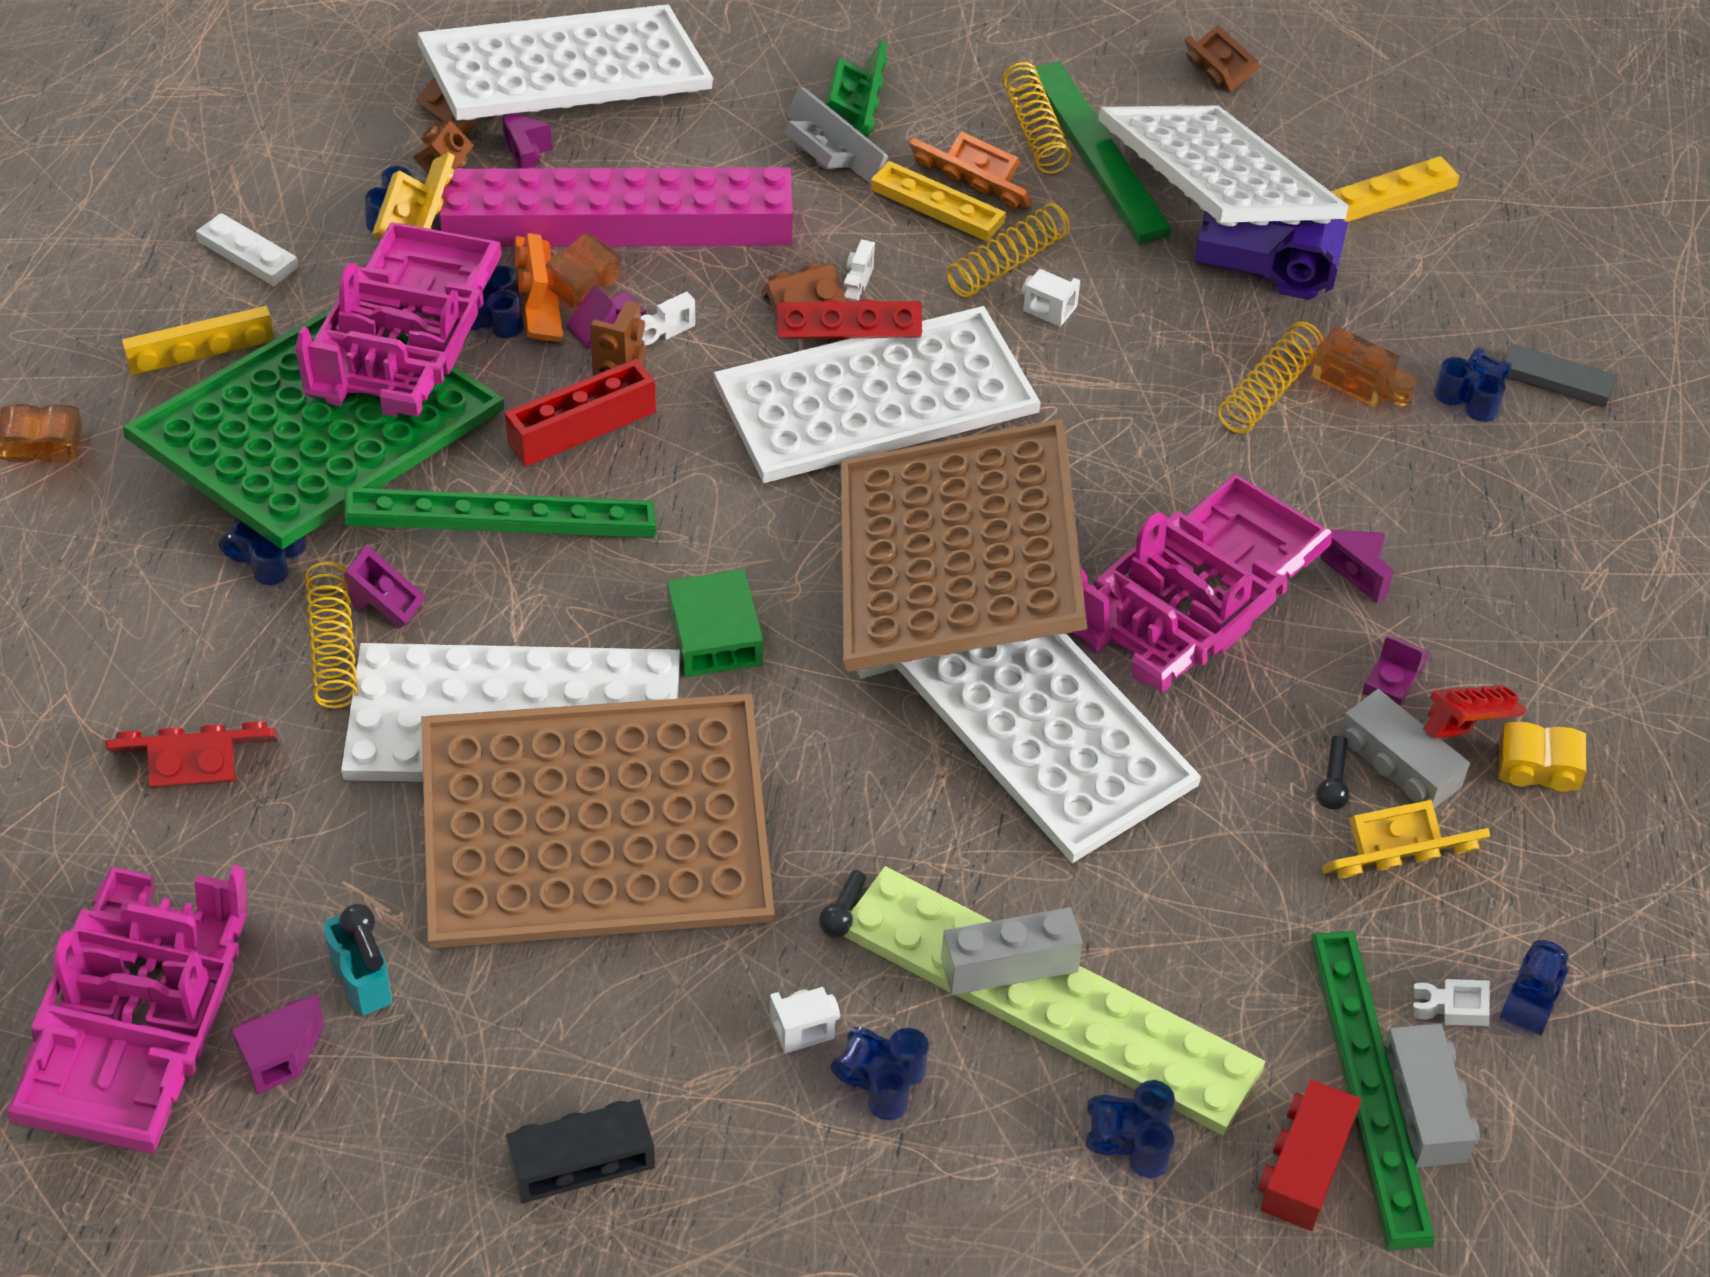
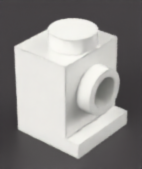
M1039 269L1034 276H1028L1023 284L1022 295L1025 296L1023 311L1061 327L1077 307L1080 280L1074 278L1070 282Z
M824 987L810 991L799 990L784 999H781L779 992L770 994V1020L784 1054L834 1039L835 1021L840 1019V1011L834 995H827Z

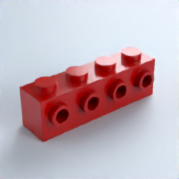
M636 358L506 411L507 444L526 467L656 413L655 380Z

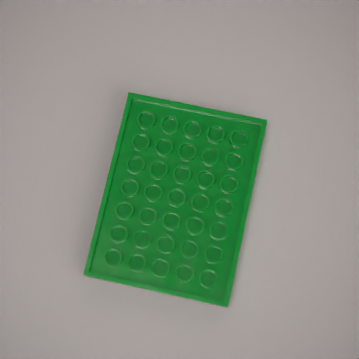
M331 307L125 424L123 431L125 439L283 550L344 511L345 487L381 488L503 411L504 398L455 366H453L449 374H444L445 379L441 385L435 384L427 400H423V409L418 417L399 413L397 417L384 415L382 413L380 397L367 393H347L341 406L327 404L325 398L304 395L295 350L298 335L302 327L305 326L311 334L312 341H314L330 313ZM401 333L400 337L396 340H400L407 345L409 336Z

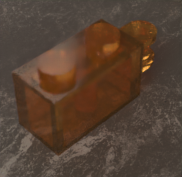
M1335 326L1318 346L1312 377L1373 407H1376L1382 398L1399 406L1411 404L1413 400L1412 391L1416 388L1417 379L1414 375L1397 367L1400 355L1338 326Z

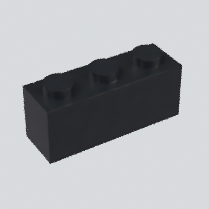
M640 1099L629 1102L616 1101L603 1109L584 1114L579 1112L570 1113L557 1121L542 1125H525L515 1132L506 1134L508 1156L521 1204L655 1168L654 1143Z

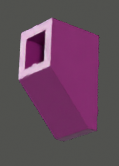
M317 994L305 999L291 1001L284 1008L262 1017L251 1018L241 1026L232 1029L237 1052L257 1094L300 1076L325 1025Z

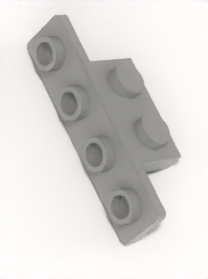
M797 88L787 112V116L792 121L788 122L784 133L795 141L794 144L798 149L811 154L820 167L827 170L851 168L871 184V178L885 165L888 155L806 88Z

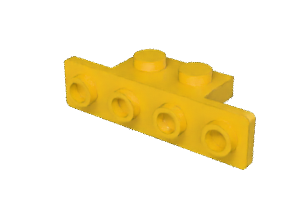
M447 152L434 159L425 184L401 171L394 173L372 236L381 240L390 222L431 229L433 219L440 212L443 205V198L441 196L444 187L450 182L454 173V169L451 166L455 155Z
M1432 800L1354 815L1349 818L1358 855L1331 861L1323 865L1322 870L1323 874L1337 872L1338 879L1362 874V867L1376 864L1377 871L1401 866V858L1415 856L1416 863L1441 857L1440 850L1453 848L1455 854L1480 849L1479 841L1491 835L1489 828L1442 838Z

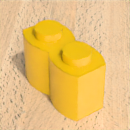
M1508 722L1503 724L1499 738V780L1518 787L1540 784L1559 792L1581 789L1586 774V733L1567 727L1543 728L1527 722Z

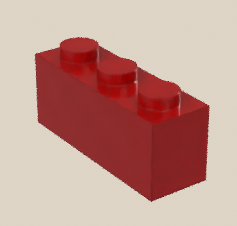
M1310 1079L1304 1095L1295 1093L1287 1114V1118L1294 1120L1290 1131L1281 1128L1272 1154L1279 1156L1275 1167L1266 1165L1257 1189L1265 1193L1260 1211L1313 1231L1362 1101L1361 1098Z

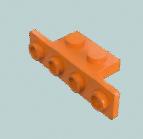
M962 131L948 153L913 137L910 140L909 146L914 154V159L922 166L927 168L935 166L954 181L962 179L969 182L975 190L982 194L993 193L1010 207L1017 208V206H1020L1027 210L1030 208L1032 203L1028 192L1024 188L1010 182L1021 164L1018 157Z
M527 233L526 237L516 236L514 240L515 267L518 271V290L521 292L526 335L532 339L561 342L563 330L549 241L542 240L541 235Z

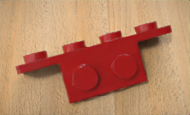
M870 299L858 300L856 302H840L838 300L779 302L777 304L778 338H920L922 336V304L920 301H875Z
M1503 685L1498 687L1483 686L1434 690L1429 698L1435 703L1428 711L1427 716L1430 719L1423 730L1435 739L1465 736L1469 734L1477 720L1522 716L1527 709L1517 702L1519 696Z
M262 721L242 723V730L225 731V725H205L200 727V733L183 734V728H164L158 730V736L142 737L140 731H124L116 733V739L105 740V749L111 753L147 750L149 787L151 788L236 782L234 744L278 740V735L274 728H267V722Z

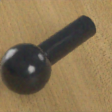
M1333 736L1331 738L1327 778L1319 784L1316 791L1318 802L1328 809H1340L1349 800V789L1343 782L1348 739L1343 736Z
M853 870L836 902L827 905L821 911L819 925L826 935L842 937L853 924L851 909L866 881V876L863 872Z
M352 904L341 913L339 919L340 928L347 937L356 940L367 968L370 970L379 969L383 965L384 959L372 934L375 926L374 914L365 905Z

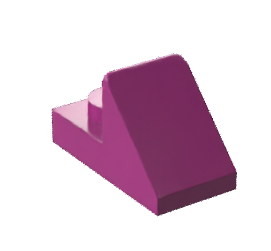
M516 113L504 114L502 116L504 140L518 169H536V163H540V153L552 150L551 126L546 122Z
M594 285L568 321L567 330L586 349L591 348L590 325L593 320L614 324L626 300L638 302L627 291L609 298L597 285ZM640 305L641 316L646 315V310Z
M1331 529L1332 543L1321 553L1320 559L1378 603L1387 596L1394 572L1393 569L1379 558L1385 534L1380 532Z
M368 545L360 551L343 573L355 611L358 612L370 603L399 629L407 624L426 598L423 593Z
M1387 636L1381 656L1367 678L1362 693L1369 696L1379 689L1401 706L1427 661L1430 651L1398 637Z

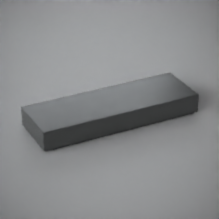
M1513 343L1510 345L1500 375L1605 407L1617 375Z

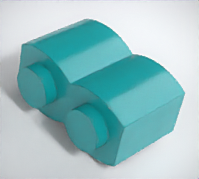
M340 914L324 921V934L330 963L336 975L344 982L349 1004L358 1014L364 1016L392 1004V991L387 964L381 952L384 959L383 965L376 970L367 968L356 940L347 937L342 932L339 924Z

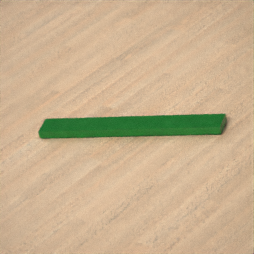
M1058 61L1036 66L1035 69L1040 78L1039 80L1043 85L1056 119L1137 243L1168 237L1170 235V225L1102 123L1098 120V117L1062 63Z
M345 487L344 525L644 538H655L656 533L654 501Z
M1355 931L1312 934L1310 943L1347 1092L1362 1099L1355 1124L1386 1249L1390 1251L1432 1247L1435 1237Z

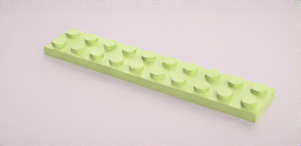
M885 866L851 911L853 924L848 933L843 937L951 993L941 961L944 930L991 922V920ZM1079 966V970L1076 973L956 995L1222 1136H1225L1263 1072L1266 1062Z

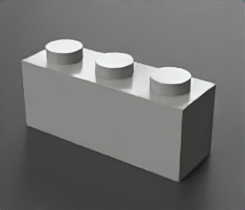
M1379 689L1345 713L1339 736L1348 739L1347 747L1351 751L1357 752L1373 765L1380 775L1390 779L1414 802L1432 800L1435 809L1462 788L1470 765L1469 761L1440 738L1435 739L1423 730L1424 725Z
M1069 907L944 930L941 961L951 995L1076 973L1079 970L1083 942L1072 909Z
M1442 1023L1390 1028L1384 1046L1416 1168L1468 1163L1474 1146L1479 1143L1480 1135L1478 1123L1474 1117L1469 1116L1466 1106L1468 1094L1463 1078H1458L1456 1073V1052L1453 1042L1446 1040Z

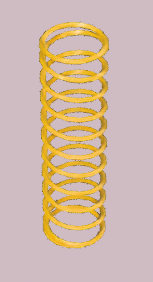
M1026 62L1016 63L1004 72L1002 83L1005 89H1007L1006 93L1010 97L1013 110L1017 114L1016 117L1020 122V127L1027 139V144L1030 147L1031 154L1034 156L1038 170L1046 174L1057 173L1068 166L1072 154L1060 130L1059 123L1053 113L1035 67ZM1018 65H1027L1030 67H1019L1008 73L1010 69ZM1028 70L1033 73V76L1023 75L1012 80L1009 85L1006 84L1009 75L1015 71ZM1019 79H1032L1029 84L1011 88V85ZM1029 86L1035 87L1032 92L1022 94L1020 97L1013 96L1015 92L1022 91ZM1032 94L1038 95L1035 100L1026 102L1022 106L1017 105L1019 100L1026 99ZM1037 102L1042 103L1039 108L1030 110L1026 114L1020 113L1023 108ZM1038 111H1045L1041 117L1032 119L1030 122L1024 121L1026 116L1033 115ZM1042 119L1048 120L1045 125L1039 126L1034 130H1027L1030 124L1037 123ZM1048 127L1052 128L1048 134L1041 135L1036 139L1030 138L1034 132H1039ZM1048 136H1055L1052 142L1043 144L1041 147L1034 146L1039 140H1043ZM1056 148L1052 153L1042 155L1047 150ZM1060 148L1064 149L1062 155L1056 161L1048 164L1039 162L1040 158L1049 157ZM1067 151V161L1060 169L1045 171L1040 167L1054 165L1064 157Z
M1047 203L1043 210H1036L1035 216L1028 215L1025 222H1017L1016 228L1009 227L1006 230V234L999 233L996 240H988L987 247L981 245L978 247L977 253L974 251L969 252L967 259L962 257L959 258L958 264H949L947 278L950 286L958 295L965 298L976 294L979 289L986 288L989 283L995 282L998 277L1006 275L1008 270H1014L1018 264L1025 263L1027 258L1034 257L1037 252L1044 251L1047 246L1053 245L1056 240L1067 236L1070 232V222L1067 214L1057 204ZM1049 206L1054 207L1062 217L1064 223L1062 234L1057 233V227L1053 218L1046 212ZM1039 212H1043L1044 221L1051 232L1055 234L1054 237L1047 234L1044 225L1037 218ZM1046 215H1047V216L1049 217V219L1051 220V222H1052V224H1053V227H1054V230H1053V228L1049 225V223H1048V221H1047V218H1046ZM1030 218L1035 219L1037 227L1045 235V243L1037 240L1034 230L1028 225ZM1020 224L1026 226L1027 232L1035 241V249L1028 246L1025 237L1018 230ZM1011 230L1016 231L1018 239L1025 246V255L1018 252L1016 244L1009 237ZM1001 236L1006 237L1011 249L1016 253V261L1008 257L1006 250L999 243ZM994 242L997 244L999 251L1006 258V267L998 263L995 254L989 248L990 243ZM1038 243L1043 247L1038 249ZM982 248L988 251L990 258L996 264L997 273L989 270L987 263L980 255ZM1028 249L1033 251L1031 255H1028ZM974 254L978 257L979 262L987 272V279L982 278L978 274L977 269L970 261L971 255ZM1019 255L1024 259L1019 261ZM961 261L968 263L971 271L977 277V285L973 284L972 278L966 269L960 266ZM1009 261L1014 263L1012 267H1009ZM951 267H958L962 278L971 286V292L962 290L955 283L950 273ZM999 267L1004 269L1005 271L999 274ZM990 274L994 275L995 277L993 279H990ZM980 280L984 281L985 284L980 286Z
M1302 321L1296 322L1290 327V331L1283 335V339L1276 343V347L1271 348L1269 354L1262 358L1261 363H1257L1254 367V371H1250L1247 374V379H1243L1240 382V386L1233 390L1232 395H1228L1225 401L1219 405V418L1229 430L1244 434L1248 433L1255 426V423L1277 401V398H1280L1284 390L1291 386V382H1294L1298 375L1305 370V367L1323 350L1324 339L1320 331L1314 325ZM1295 327H1305L1315 336L1317 341L1316 351H1313L1309 341L1303 335L1294 332ZM1310 327H1312L1319 334L1321 339V346L1316 333ZM1293 334L1303 338L1308 344L1310 351L1298 345ZM1288 335H1290L1292 341L1286 339V337H1287ZM1283 342L1286 349L1279 347V345ZM1286 342L1296 346L1303 357L1294 354L1287 347ZM1276 350L1279 357L1272 355V352ZM1279 350L1289 354L1296 365L1286 361L1281 356ZM1304 352L1310 354V356L1306 357ZM1295 357L1303 360V364L1298 365ZM1269 358L1272 365L1264 363L1265 360ZM1272 358H1275L1282 362V364L1286 367L1288 372L1282 371L1280 368H1278L1274 364ZM1288 365L1295 367L1296 372L1291 373ZM1262 366L1265 373L1257 371V369ZM1265 366L1272 368L1281 380L1271 376L1265 369ZM1281 373L1289 375V380L1284 381ZM1255 374L1258 381L1250 379V376ZM1258 374L1266 377L1274 388L1264 384L1258 377ZM1273 380L1282 383V388L1278 389ZM1245 382H1248V385L1251 388V390L1249 388L1243 387V384ZM1250 382H1254L1257 385H1259L1265 392L1266 396L1257 392ZM1265 388L1274 391L1275 395L1269 396ZM1240 390L1243 397L1235 395L1236 392ZM1243 390L1250 392L1259 404L1250 400ZM1258 396L1267 399V404H1262ZM1236 398H1239L1242 401H1244L1249 406L1252 412L1248 411L1245 407L1239 404ZM1228 404L1237 405L1238 408L1247 414L1249 421L1234 415L1229 409ZM1251 404L1260 407V412H1254ZM1225 405L1232 417L1240 422L1249 423V427L1238 429L1229 425L1222 418V407Z
M327 561L312 565L305 573V586L308 591L306 599L309 603L307 611L310 614L308 624L311 626L309 636L312 638L309 644L313 650L310 656L314 662L311 669L315 674L312 682L316 686L313 690L314 700L324 707L342 708L351 704L352 699L341 705H328L322 702H341L349 698L353 694V690L354 696L358 695L356 688L357 680L355 678L356 667L354 666L355 655L353 654L354 644L352 642L353 632L351 630L352 620L350 619L349 592L345 579L337 575L318 574L309 579L310 571L320 565L334 566L340 569L342 573L346 571L344 566L336 562ZM327 576L341 581L335 586H316L311 583L315 578ZM318 589H319V590H333V589H336V591H334V592H332V593H327V594H318V593H315V592H314L315 590H318ZM342 592L344 595L342 599L327 597ZM313 594L321 598L311 601L310 596ZM321 600L338 601L330 605L315 604L317 601ZM340 603L345 606L342 611L330 608ZM312 606H315L317 608H324L317 610L314 613H312L311 611ZM325 611L338 613L329 617H319L316 615ZM340 615H343L346 618V620L343 623L334 620H329L334 619ZM314 617L324 621H320L316 624H313L312 618ZM324 623L339 624L336 627L328 629L317 627L318 625ZM341 627H344L347 630L344 634L328 632L337 630ZM314 629L327 631L316 636L313 635ZM325 635L340 636L339 638L332 640L317 639ZM344 638L348 642L345 646L325 644L317 648L314 647L315 641L333 643ZM326 647L341 648L337 651L332 652L319 651L320 649ZM343 650L349 654L346 658L326 656L318 660L314 656L315 653L333 655ZM327 659L342 660L332 664L320 663V661ZM344 662L348 663L350 666L347 670L338 668H327L319 672H316L315 669L316 665H320L323 667L338 666ZM328 671L342 672L341 674L333 676L321 675L322 673ZM345 674L351 678L348 682L345 680H329L319 685L316 681L317 677L334 679ZM330 683H344V685L334 688L323 687ZM348 685L352 688V691L347 696L336 700H325L317 694L319 689L335 691Z

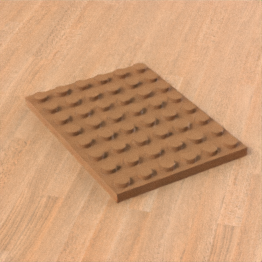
M1063 419L841 460L843 660L847 672L1088 629Z
M752 693L421 716L429 949L774 922L775 912Z

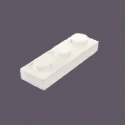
M222 213L196 231L199 243L272 286H276L299 268L296 256Z

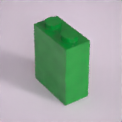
M744 569L667 581L668 609L677 647L680 650V659L685 677L763 665V637Z

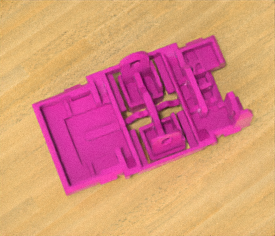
M390 222L376 249L372 251L365 263L364 268L358 267L352 262L345 266L339 285V297L314 341H312L307 327L303 326L300 330L295 350L303 384V394L325 398L327 404L341 406L347 393H367L380 397L382 413L384 415L397 417L399 413L418 417L423 409V400H427L435 384L441 385L445 379L444 374L451 372L464 346V340L478 315V308H481L484 303L482 291L502 256L500 242ZM414 312H421L425 316L440 318V322L421 318L415 315ZM401 333L409 335L407 345L400 340H396L400 337Z
M1234 474L1207 498L1202 499L1189 510L1187 515L1176 511L1168 519L1161 512L1151 515L1138 532L1136 546L1095 580L1094 586L1087 584V575L1081 568L1088 629L1072 633L1084 640L1085 646L1095 653H1098L1110 641L1124 647L1134 654L1131 660L1132 678L1143 685L1148 683L1163 693L1171 686V681L1177 679L1188 668H1192L1196 663L1203 666L1207 662V653L1212 656L1217 653L1222 654L1247 633L1252 627V622L1276 601V593L1282 596L1287 592V578H1292L1331 545L1332 532L1239 475ZM1192 566L1196 567L1199 570L1202 567H1205L1209 570V572L1203 571L1199 576H1197L1196 574H1194V568ZM1219 576L1221 578L1220 583L1229 588V590L1226 592L1221 587H1216L1212 590L1205 581ZM1191 596L1194 600L1191 602L1190 610L1186 616L1178 611L1177 607L1181 601H1185Z
M233 864L229 881L197 875L195 879L197 912L194 914L191 903H185L183 911L171 909L170 899L164 897L160 906L150 904L155 894L153 875L110 866L105 880L100 882L92 901L93 909L82 908L73 930H65L58 939L54 954L55 972L31 1027L33 1041L35 1042L32 1043L24 1061V1072L7 1110L9 1122L155 1154L171 1113L172 1102H177L183 1087L184 1076H194L196 1071L195 1059L199 1060L233 973V961H237L239 957V943L234 942V939L239 938L248 910L244 869ZM137 958L147 960L146 964L140 967L137 976L130 975L129 969L125 968L124 965L134 966ZM157 962L163 963L164 976L161 977L160 982L147 978L148 973L154 970ZM60 990H62L63 997L60 1001V1006H56L54 1004ZM140 1000L151 1002L145 1018L148 1026L132 1024V1014Z

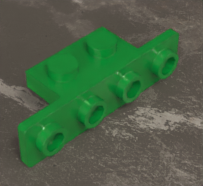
M882 40L867 59L864 70L841 58L837 60L833 66L825 105L840 117L852 122V126L866 138L870 135L875 125L872 115L879 105L880 99L876 96L884 81L881 73L888 62V57L885 56L887 43Z

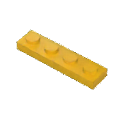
M1439 156L1330 192L1348 205L1346 219L1341 220L1349 222L1457 187L1460 176Z
M888 161L871 178L870 190L988 242L1005 223L1006 212L891 161Z
M262 306L122 339L130 374L135 375L266 344L275 340L268 307Z

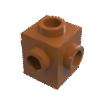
M449 120L439 128L434 124L420 137L423 143L412 158L429 174L433 160L449 152L455 155L451 167L453 169L463 168L468 162L466 155L474 145Z

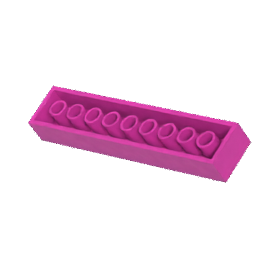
M791 167L454 169L453 176L444 187L441 196L443 198V205L440 210V221L443 232L500 242V247H514L515 237H526L527 233L541 235L542 240L549 241L550 247L792 245Z

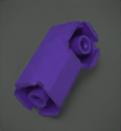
M1204 211L1195 263L1264 276L1269 281L1272 278L1277 283L1276 289L1282 295L1307 300L1316 297L1320 290L1326 288L1325 292L1334 288L1348 225L1347 221L1331 219L1330 223H1318L1312 220H1300L1299 224L1269 221L1267 225L1237 222L1236 226H1225L1217 223L1212 215Z

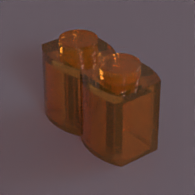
M590 232L585 233L576 239L568 249L560 251L546 263L547 288L570 306L576 307L581 304L594 285H597L599 288L605 285L611 286L618 279L621 273L619 266L622 256Z
M12 404L2 407L0 414V459L10 462H30L37 459L47 462H70L76 460L82 432L79 408L65 404H53L41 408L28 404Z

